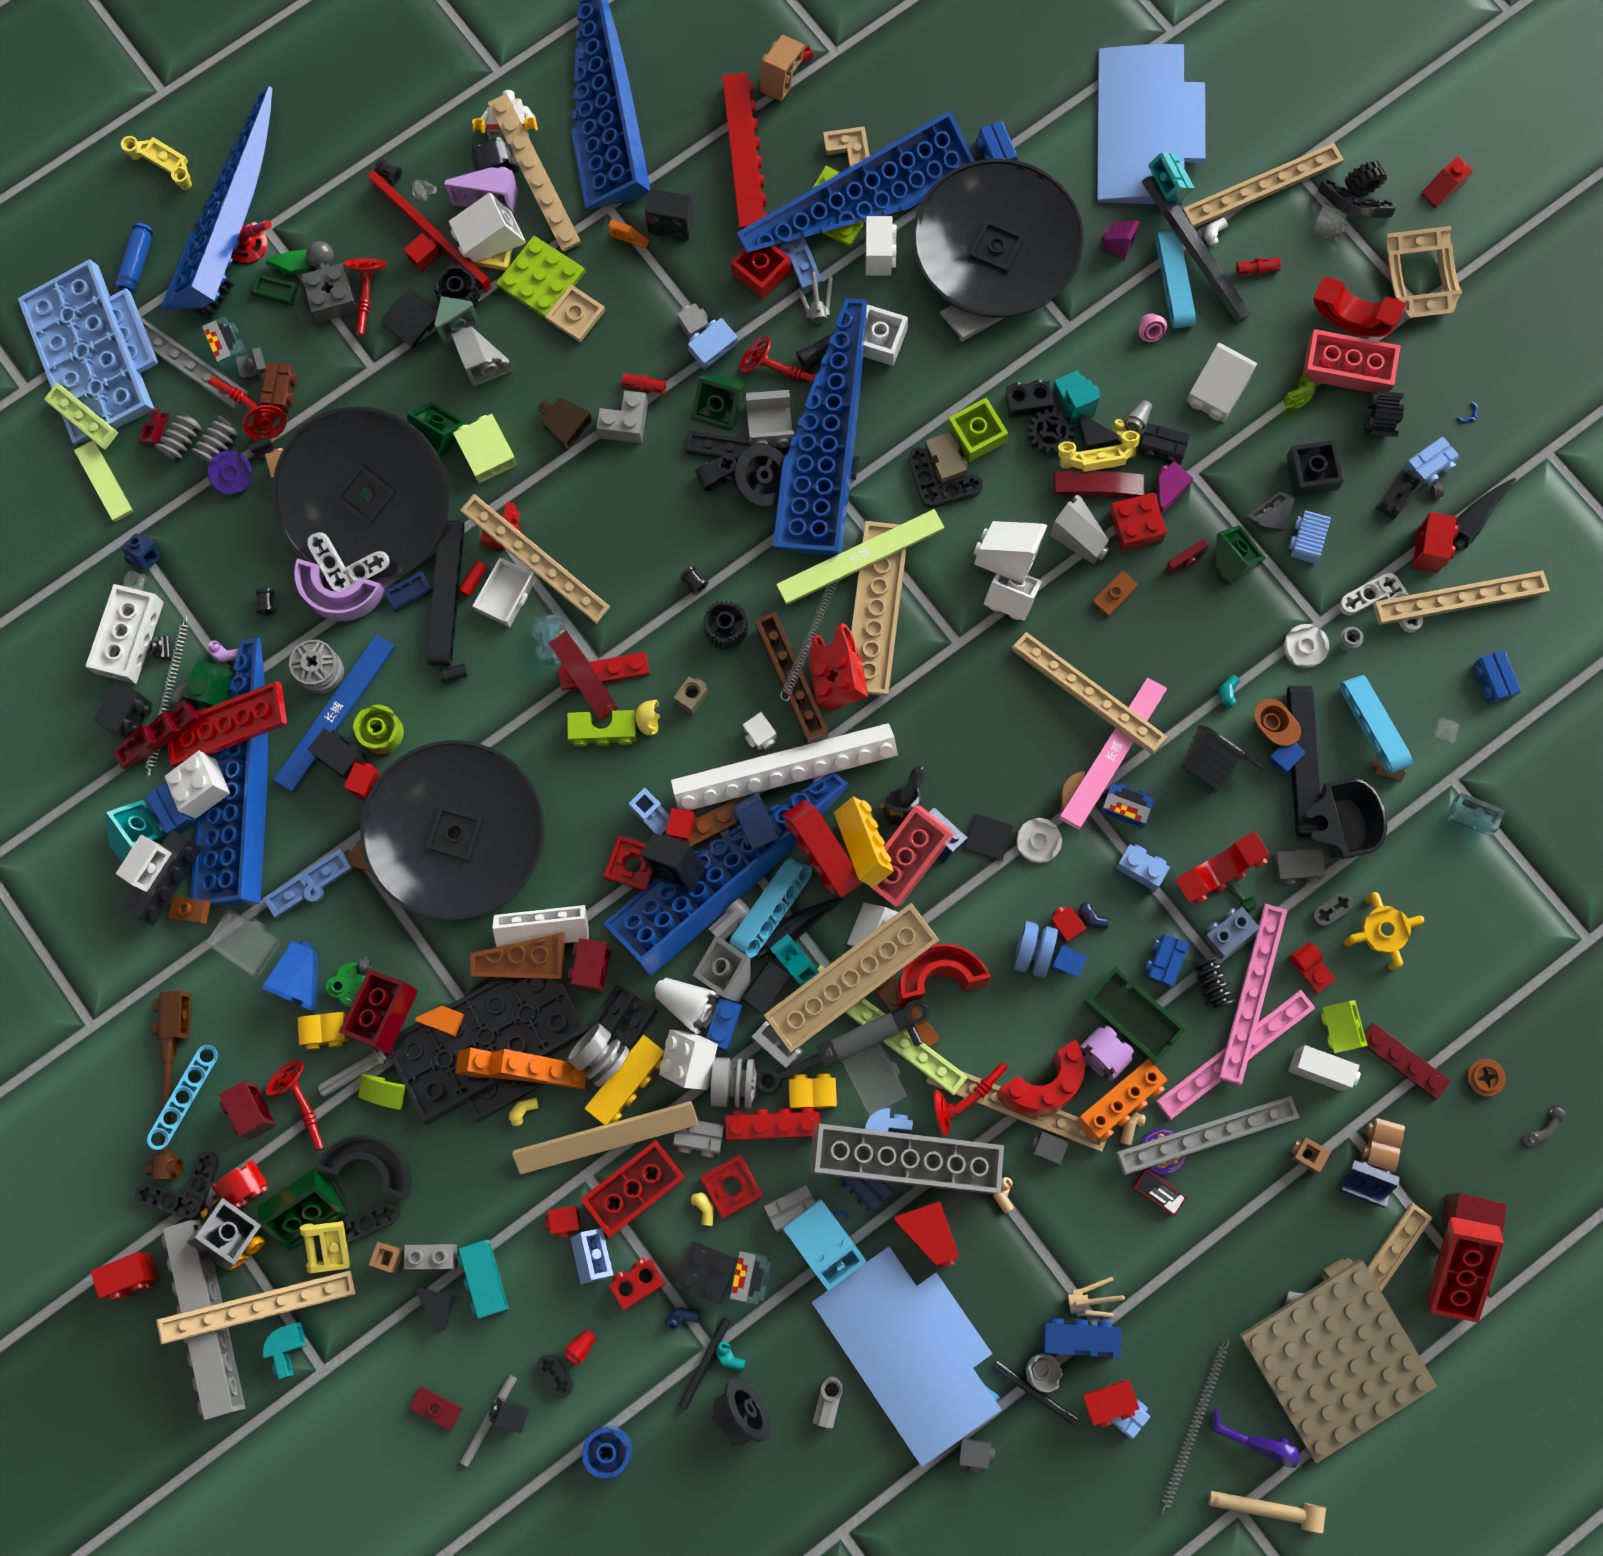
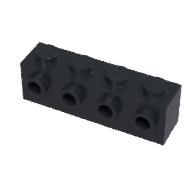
M173 830L170 831L161 845L172 854L147 892L135 887L123 906L124 910L152 926L155 925L202 849L198 844Z

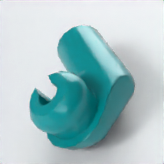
M1234 674L1219 688L1220 701L1227 708H1231L1236 704L1233 689L1240 683V679Z
M725 1341L720 1342L716 1349V1355L720 1364L725 1368L743 1372L746 1360L735 1358L729 1343Z

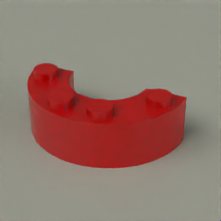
M1323 276L1313 296L1315 307L1329 322L1350 333L1366 337H1382L1392 333L1406 306V303L1401 300L1386 296L1381 302L1363 301L1350 294L1345 288L1344 282L1337 278Z
M1253 831L1217 856L1192 868L1175 880L1190 903L1195 902L1198 905L1208 898L1207 894L1213 891L1215 894L1222 892L1228 888L1226 883L1233 879L1235 882H1238L1247 876L1246 871L1253 866L1257 869L1267 863L1266 857L1270 853L1257 833Z
M936 944L905 966L897 986L898 1008L907 1005V1003L913 1000L921 1001L925 994L924 983L934 976L953 978L960 984L964 992L986 987L991 976L983 962L969 950L952 944Z
M1077 1040L1072 1041L1056 1052L1052 1059L1056 1067V1079L1052 1083L1045 1086H1034L1025 1082L1020 1076H1017L1000 1087L996 1094L997 1098L1012 1111L1030 1117L1048 1116L1063 1109L1078 1091L1084 1077L1085 1061Z

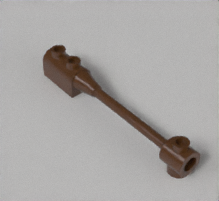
M183 991L159 992V998H155L152 1003L154 1012H158V1021L152 1023L151 1030L153 1035H157L163 1062L162 1110L172 1095L173 1062L175 1061L179 1040L190 1039L191 993ZM171 1112L166 1113L163 1117L164 1122L168 1125H171ZM162 1134L160 1135V1146L165 1141ZM170 1141L164 1149L152 1156V1161H148L146 1164L147 1175H152L151 1180H175L176 1177L182 1175L184 1170L183 1160L170 1152Z

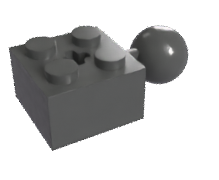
M322 241L311 243L307 248L306 258L309 264L317 268V270L302 274L310 309L317 323L357 313L355 296L344 264L330 266L334 258L332 248Z

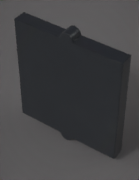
M975 814L972 827L968 830L969 837L965 850L1003 861L1006 848L1010 845L1009 839L1014 825Z

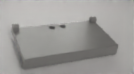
M952 305L940 311L943 318L960 336L961 342L1004 319L974 315Z

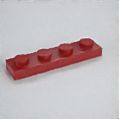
M646 652L589 662L602 684L650 675ZM559 667L562 691L577 689V686L564 667Z

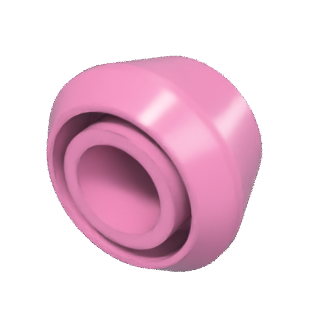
M1155 314L1143 316L1139 321L1138 333L1140 338L1145 342L1159 340L1166 332L1167 323L1163 317Z

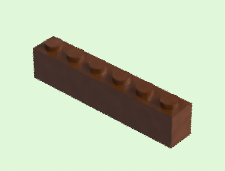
M776 612L756 619L755 626L783 688L791 673L796 657ZM796 667L800 669L801 673L797 677L798 680L795 677H791L796 681L795 687H792V694H788L785 691L784 693L787 699L790 696L788 702L807 744H811L828 738L829 734L801 668Z

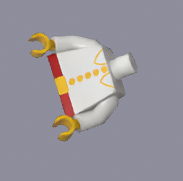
M503 91L502 95L507 93L529 137V129L538 130L535 116L527 106H523L521 99H515L513 91ZM490 107L485 110L480 118L472 120L473 132L481 130V133H485L486 128L489 141L495 137H501L503 140H506Z

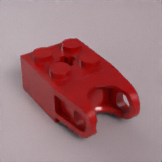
M844 623L837 625L835 638L828 646L825 645L822 637L816 634L815 640H812L811 650H809L816 704L828 711H833L867 698L868 692L862 658L858 654L849 628Z

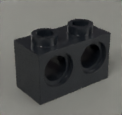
M1035 380L1028 384L1017 382L1006 386L1005 399L1009 419L1035 416L1038 411L1043 415L1046 408L1049 413H1052L1053 399L1050 381ZM1041 394L1045 398L1038 399L1034 395ZM1021 397L1023 401L1017 402L1013 398Z

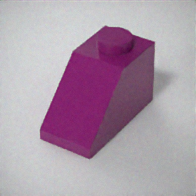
M1136 220L1113 222L1110 230L1106 228L1102 235L1101 241L1104 242L1102 250L1125 260L1134 243L1139 222Z
M1173 462L1169 467L1167 465L1163 466L1157 474L1159 478L1156 483V494L1161 515L1190 487L1194 479L1176 462Z

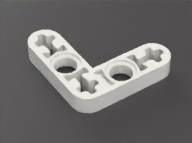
M318 532L308 538L307 544L331 588L337 592L347 590L355 585L359 578L354 574V568L357 565L364 567L365 575L362 578L368 579L385 570L390 562L385 552L377 551L345 568L326 534ZM315 537H317V539H323V543L321 544L323 550L329 549L330 552L324 553L320 556L319 553L323 551L320 546L315 547ZM331 556L335 559V566L333 568L325 566V557ZM375 556H377L378 558L382 557L384 560L381 563L382 567L380 565H376L372 567L370 570L368 564L376 560ZM340 568L341 571L337 572L340 579L345 578L344 587L336 584L338 578L336 574L331 576L330 572Z
M1387 573L1346 594L1341 599L1339 608L1343 614L1351 616L1373 605L1376 601L1408 596L1409 594L1396 575ZM1385 582L1393 583L1391 588L1389 586L1385 587L1383 584ZM1364 590H1372L1375 593V598L1372 600L1365 598ZM1396 590L1398 591L1392 597H1390V594L1392 592L1394 593ZM1359 598V602L1353 608L1351 606L1346 607L1348 601L1351 603ZM1423 617L1415 618L1416 623L1414 625L1408 624V620L1399 621L1398 623L1404 631L1413 633L1422 626Z

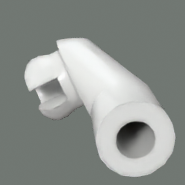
M1221 218L1206 227L1204 240L1207 241L1208 246L1217 244L1218 232L1228 227L1225 218Z

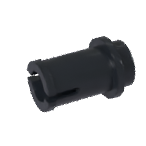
M464 663L446 669L442 667V670L438 671L441 683L446 682V684H449V681L468 677Z

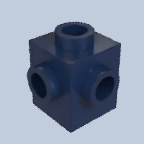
M135 533L121 546L125 555V561L129 565H135L146 572L161 558L155 543L147 536L143 537Z

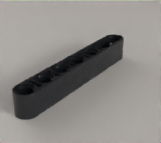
M447 520L437 544L427 648L428 665L451 666L453 661L459 598L458 589L460 587L465 533L463 520Z
M1288 686L1287 709L1301 727V735L1296 744L1305 751V755L1291 770L1295 833L1297 838H1311V834L1314 831H1322V816L1307 818L1305 812L1321 800L1314 693L1312 686Z

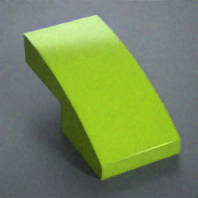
M362 1074L358 1097L374 1104L400 1110L403 1105L405 1085L387 1082L382 1077Z

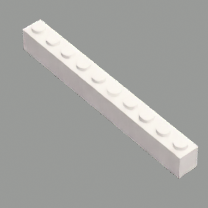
M888 723L673 779L671 783L678 809L688 811L898 756L895 738Z

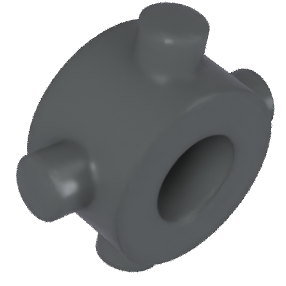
M1435 481L1434 485L1431 486V495L1436 500H1441L1440 497L1444 495L1443 485L1439 484V481Z
M363 956L359 963L360 973H363L364 976L371 969V960L367 959V956Z

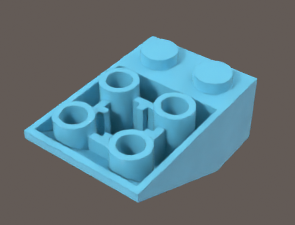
M821 1199L782 1227L828 1291L867 1262Z

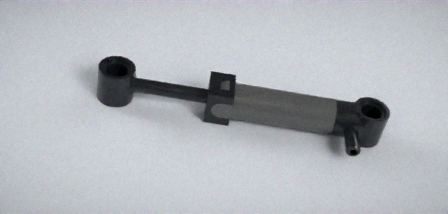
M919 1000L910 1001L907 1005L834 1039H828L816 1045L818 1054L780 1072L769 1069L762 1070L756 1078L757 1087L765 1093H776L781 1089L783 1080L821 1062H823L826 1068H830L843 1062L844 1059L906 1030L914 1046L917 1047L923 1042L916 1026L924 1024L928 1020L929 1008ZM919 1006L923 1009V1014L920 1018L914 1019L911 1016V1011L914 1007ZM768 1075H772L775 1080L771 1088H767L764 1084V1079Z

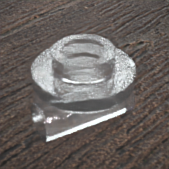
M425 180L413 182L412 192L417 199L426 201L429 194H435L437 191L436 186Z

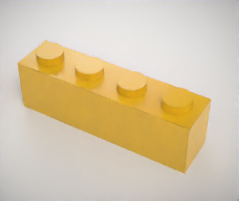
M853 796L834 812L858 879L874 888L894 871L890 863L891 858L884 848L885 842L877 830L878 824L872 817L870 805L866 801H861Z
M643 1035L629 1052L620 1069L604 1083L584 1109L604 1125L619 1121L623 1116L621 1111L625 1106L630 1107L638 1096L635 1095L641 1087L644 1089L652 1080L650 1075L655 1069L660 1070L664 1051Z

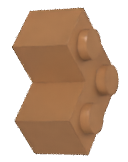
M783 34L778 41L773 42L770 52L764 54L760 63L762 72L758 79L760 82L759 92L782 102L791 89L793 72L803 59L805 44Z

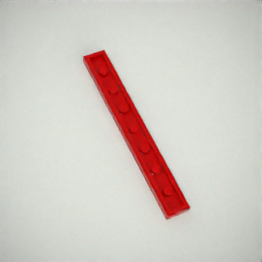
M375 171L368 174L372 186L427 238L432 237L439 245L438 248L456 265L460 264L462 268L469 269L475 276L478 286L487 293L491 289L488 277L467 257L465 258L449 240Z

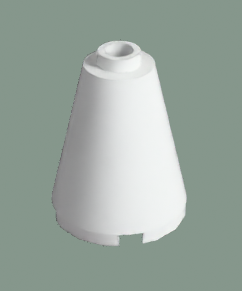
M665 978L663 981L660 980L654 989L656 999L695 1034L702 1033L699 1031L702 1026L707 1028L710 1025L718 1005L716 1004V999L721 998L720 994L716 991Z

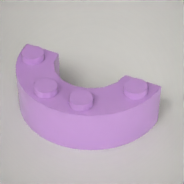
M297 558L294 571L297 589L307 604L324 618L334 621L358 619L371 612L384 596L383 591L385 590L380 583L360 577L355 585L348 590L341 592L330 591L324 588V574H322L321 568L317 564Z

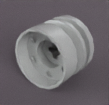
M307 640L294 648L290 655L289 667L292 675L307 691L313 694L324 695L334 691L344 678L342 660L323 641Z
M599 1023L588 1030L577 1042L567 1058V1061L579 1071L589 1065L585 1076L588 1079L593 1078L592 1082L597 1087L604 1084L620 1069L629 1054V1049L624 1045L620 1046L621 1042L618 1039L607 1045L611 1033Z
M714 1058L711 1078V1107H727L729 1097H734L736 1108H740L741 1098H745V1108L751 1109L752 1102L756 1096L757 1085L754 1059H748L747 1070H744L742 1059H738L736 1069H731L730 1058Z

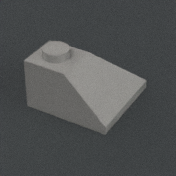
M715 936L693 976L724 998L739 1002L750 984V958L720 937Z

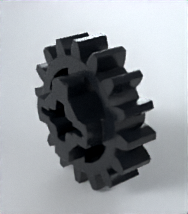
M1046 408L1043 415L1038 411L1036 418H1031V425H1028L1027 431L1030 432L1027 439L1032 440L1031 447L1038 446V453L1045 450V456H1048L1049 451H1052L1054 456H1056L1060 443L1072 442L1071 439H1074L1075 433L1072 431L1075 426L1074 424H1069L1071 421L1070 417L1064 418V411L1057 414V410L1054 408L1053 412L1049 413ZM1038 426H1040V430H1041V431H1040L1039 434L1037 435V430H1036V429H1037ZM1065 430V437L1062 439L1061 433Z

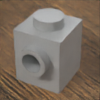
M696 303L683 307L677 313L678 323L689 339L696 333L701 334L704 332L709 324L704 309H699Z

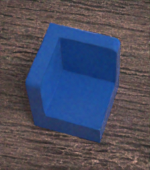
M1296 743L1290 746H1280L1270 756L1268 762L1286 776L1293 766L1305 755V751Z
M1062 945L1051 969L1058 973L1063 971L1074 977H1079L1087 956Z

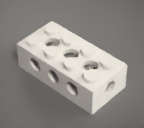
M114 584L85 667L97 675L137 684L164 602L156 594Z

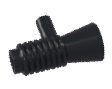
M833 333L817 341L813 346L796 351L797 359L805 370H808L820 358L823 359Z

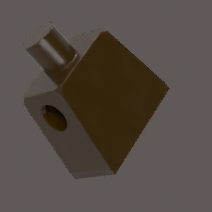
M558 398L553 405L543 400L537 409L544 415L541 419L544 429L566 451L569 450L592 422V417L588 410L563 398Z

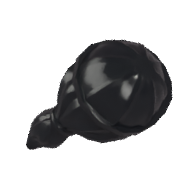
M917 766L911 771L906 786L890 792L885 800L879 802L889 822L901 825L914 806L921 805L922 798L919 786L924 779L923 766Z

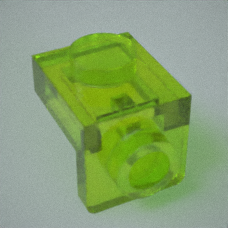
M1307 374L1302 375L1298 382L1300 389L1287 393L1283 401L1286 409L1302 407L1313 397L1315 385L1312 379L1308 378Z

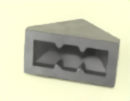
M1279 491L1247 515V519L1260 526L1285 530L1295 501L1294 497Z

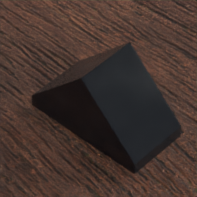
M1081 414L1077 427L1084 451L1116 446L1120 435Z
M424 1287L417 1288L415 1291L437 1333L446 1330L455 1296Z

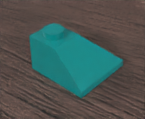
M144 800L105 813L109 845L121 862L125 860L140 835L156 843H159L168 835L159 829L158 819L149 811Z

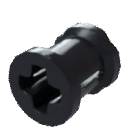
M385 158L379 159L375 165L374 171L379 176L388 179L390 184L395 185L400 180L402 168L399 166L391 165Z
M695 566L689 567L680 576V579L685 581L692 589L693 595L701 593L709 584L706 579L703 580L698 574Z
M271 588L257 589L258 607L256 608V613L260 615L276 613L273 602L275 590Z

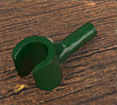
M1233 885L1228 888L1239 900L1241 907L1246 912L1256 909L1257 903L1252 896L1245 899Z

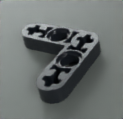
M1322 179L1318 188L1320 194L1346 215L1353 218L1392 217L1397 208L1396 203L1384 198L1357 199L1339 183L1331 179Z
M915 447L910 451L908 457L909 465L921 502L926 508H937L975 497L981 493L983 482L977 475H968L938 484L927 451L921 447ZM916 454H918L919 457H923L921 461V468H919V463L917 459H915ZM922 473H927L930 475L931 480L923 483L918 477ZM969 482H973L976 485L975 490L972 487H968ZM960 484H963V488H965L963 494H962V487H961ZM955 487L958 490V494L953 497L948 496L946 489ZM928 488H930L931 495L936 496L933 502L930 499H926Z
M203 1152L197 1156L184 1194L153 1184H142L135 1192L136 1200L142 1205L183 1218L195 1219L199 1217L204 1209L219 1167L218 1156L211 1152ZM209 1158L213 1162L212 1166H207L204 1172L205 1164L202 1161ZM198 1171L209 1173V1176L198 1175ZM201 1178L205 1182V1188L201 1192H196L193 1187L194 1182ZM149 1190L151 1194L159 1196L157 1199L147 1198L145 1201V1196L142 1195L143 1191ZM169 1194L175 1198V1204L171 1208L165 1207L163 1203L164 1198ZM194 1202L193 1206L196 1207V1211L189 1214V1210L181 1208L180 1205L181 1203L191 1205Z
M327 1179L333 1186L346 1214L334 1222L343 1221L344 1229L347 1230L354 1228L352 1222H355V1228L359 1232V1235H357L356 1231L347 1234V1244L392 1225L399 1219V1208L392 1203L381 1204L351 1218L339 1185L336 1181ZM385 1208L394 1210V1213L391 1214L392 1219L382 1218L379 1220L381 1225L378 1226V1219L374 1212H377V1216L386 1213ZM364 1217H370L373 1225L369 1230L365 1231L361 1228V1220Z

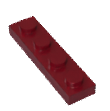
M1372 1023L1365 1032L1368 1045L1365 1047L1433 1099L1437 1100L1451 1082V1080L1377 1024Z

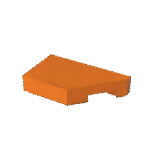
M611 219L608 225L611 237L647 248L649 244L647 238L633 227Z
M440 1006L416 1017L415 1021L456 1036L464 1014Z

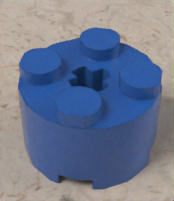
M606 1426L590 1434L584 1442L582 1451L583 1463L586 1469L595 1477L605 1479L616 1477L622 1473L631 1462L633 1455L632 1442L627 1433L620 1428ZM611 1447L613 1457L607 1456L605 1458L602 1454L604 1452L602 1448Z

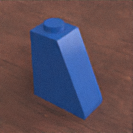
M302 940L299 944L292 941L262 989L315 1012L317 1009L318 953L312 950L313 945Z

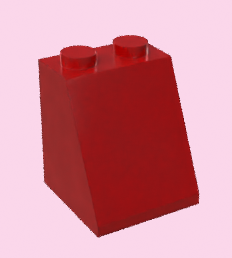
M940 1202L893 1218L896 1225L933 1265L940 1264L941 1268L956 1264L954 1259L959 1258Z

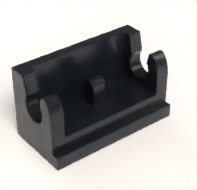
M1411 470L1398 479L1376 506L1377 509L1392 520L1398 516L1426 481L1423 477H1419L1417 480L1411 476L1413 474Z
M767 961L743 994L741 1000L764 1014L790 975L771 961Z

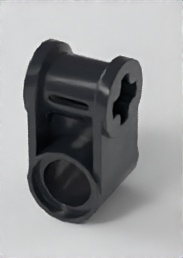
M726 454L699 466L695 473L704 491H712L720 485L733 480L736 460L733 456ZM729 465L731 468L727 470L725 466Z

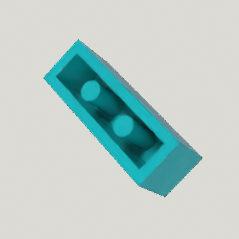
M483 1240L459 1248L460 1254L457 1255V1260L460 1268L465 1270L466 1277L463 1280L467 1292L470 1291L473 1301H470L473 1315H477L478 1319L508 1310L509 1306L490 1240Z

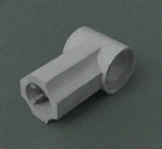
M738 898L726 909V913L708 930L714 937L718 936L726 941L737 930L751 909L741 898Z
M828 1377L822 1382L812 1423L826 1428H833L842 1395V1383L838 1378ZM828 1383H835L838 1386L839 1390L835 1395L826 1393L825 1386Z

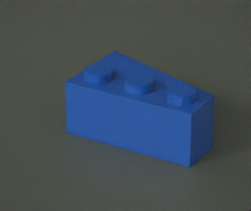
M1050 1318L1049 1323H1043V1352L1121 1358V1328L1113 1327L1112 1322L1097 1321V1326L1088 1325V1320H1073V1324H1064V1319Z

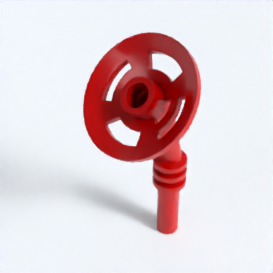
M270 221L254 222L242 226L237 239L239 244L231 255L235 262L251 264L264 256L268 248V239L263 231L272 227ZM256 240H261V246L255 252L253 249L256 246ZM237 251L240 254H248V257L238 256L235 254V252Z
M360 258L344 262L346 268L360 272V276H362L361 298L357 305L356 335L359 337L364 336L366 319L370 313L371 302L369 301L371 276H373L374 271L387 266L385 260Z
M766 335L758 337L750 344L740 362V370L743 373H750L759 366H765L787 375L789 379L792 377L793 380L796 379L797 381L804 380L813 383L816 377L814 374L804 372L802 368L788 367L769 359L767 354L770 349L771 340Z
M213 376L209 379L208 384L229 395V398L238 404L242 403L250 410L243 420V429L250 438L256 440L269 436L272 439L283 432L287 419L285 413L280 408L273 405L258 406L246 396L245 392L238 390V388H232ZM253 414V423L248 425L249 418ZM280 416V422L275 427L273 425L275 417ZM255 429L258 430V431H266V430H268L269 432L259 433V432H255L254 430H255Z
M294 1059L283 1065L272 1076L265 1091L269 1097L278 1096L285 1091L292 1092L302 1112L301 1118H303L302 1121L305 1123L304 1127L308 1128L315 1151L318 1152L324 1149L316 1125L318 1121L315 1119L316 1115H313L315 1112L311 1110L297 1080L304 1064L300 1059Z
M1001 1062L985 1080L982 1079L977 1084V1087L973 1089L974 1092L955 1106L947 1103L940 1090L934 1091L936 1117L944 1137L948 1136L951 1119L955 1118V1115L960 1114L980 1098H984L992 1090L991 1086L1008 1069L1005 1063Z

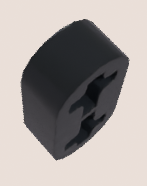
M552 1354L541 1357L538 1361L537 1369L553 1394L558 1397L569 1395L574 1388V1383L559 1359ZM545 1359L547 1361H554L555 1364L552 1368L556 1373L555 1375L550 1370L544 1371ZM557 1376L562 1382H568L566 1392L557 1390L556 1387L559 1385L555 1379Z

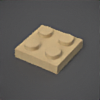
M570 285L545 318L548 322L581 343L606 310L603 305L573 285Z

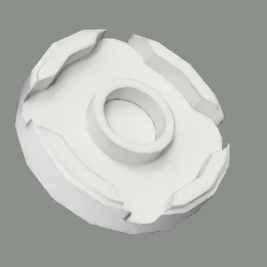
M1301 624L1294 627L1287 634L1283 644L1284 653L1287 659L1295 666L1313 668L1320 665L1326 658L1329 651V640L1321 629L1311 624Z
M1035 818L1022 825L1018 831L1016 843L1018 851L1025 859L1041 864L1049 862L1056 857L1061 849L1062 837L1054 823L1048 819Z

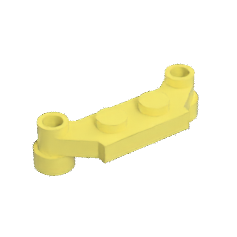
M133 136L123 138L121 147L131 159L138 160L143 157L170 173L175 184L179 185L182 190L191 188L192 182L186 166L188 160L185 156L154 137L147 141H137Z
M1126 431L1122 434L1120 445L1076 452V445L1074 443L1062 442L1058 446L1060 466L1065 469L1075 467L1082 469L1083 472L1126 465V460L1136 455V447L1139 445V434L1135 431Z

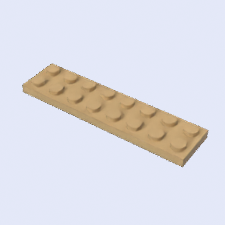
M865 521L863 543L899 525ZM906 549L859 570L851 633L858 654L862 658L868 694L888 696Z
M910 903L769 1010L764 1016L792 1053L940 940L914 905Z

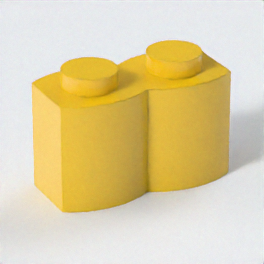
M336 1012L298 1017L299 1045L306 1047V1050L320 1049V1045L329 1044L331 1048L342 1047L343 1042L349 1041L347 1036L339 1033L347 1014Z
M817 1074V1078L807 1079V1075H793V1079H789L790 1109L836 1108V1078H831L830 1074Z

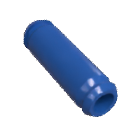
M135 223L128 238L117 276L118 281H116V286L121 291L126 288L131 293L137 290L136 286L140 281L152 240L151 235H153L152 228L143 223Z

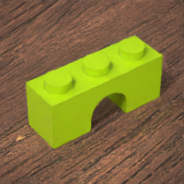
M635 710L612 711V722L604 729H598L593 726L590 712L567 713L568 740L575 747H586L587 744L596 743L597 746H608L610 743L616 742L619 745H631L632 742H637Z

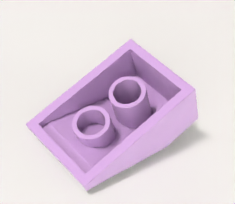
M490 167L445 180V187L452 205L469 207L490 192L514 214L518 188L512 170L505 167Z

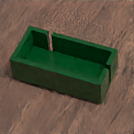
M1115 966L1082 1004L1107 1026L1111 1027L1120 1038L1145 1060L1149 1059L1155 1065L1187 1028L1136 983L1128 989L1126 985L1131 979Z

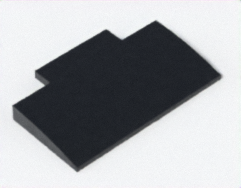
M499 977L446 1006L449 1009L464 1014L456 1036L417 1022L399 1032L389 1055L423 1123L428 1125L465 1103H468L476 1121L479 1122L545 1084L509 1079L475 1078L455 1074L459 1050L475 1048L493 1052L507 1049L551 1058V1055L580 1040L589 1029L562 979Z

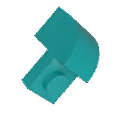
M788 934L770 948L800 986L819 973Z
M301 1322L276 1329L265 1341L263 1357L274 1358L272 1369L279 1379L294 1375L289 1351L307 1346Z

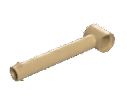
M1210 1491L1209 1506L1301 1523V1529L1323 1533L1326 1507L1304 1503L1303 1508L1216 1491Z

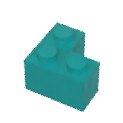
M1078 370L1054 380L1053 391L1066 416L1071 418L1070 424L1078 423L1081 414L1088 418L1095 415L1101 394L1096 385L1093 386L1091 380H1086L1084 376L1080 375Z

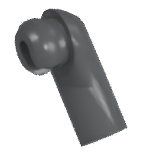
M187 683L176 687L169 700L174 708L183 701Z

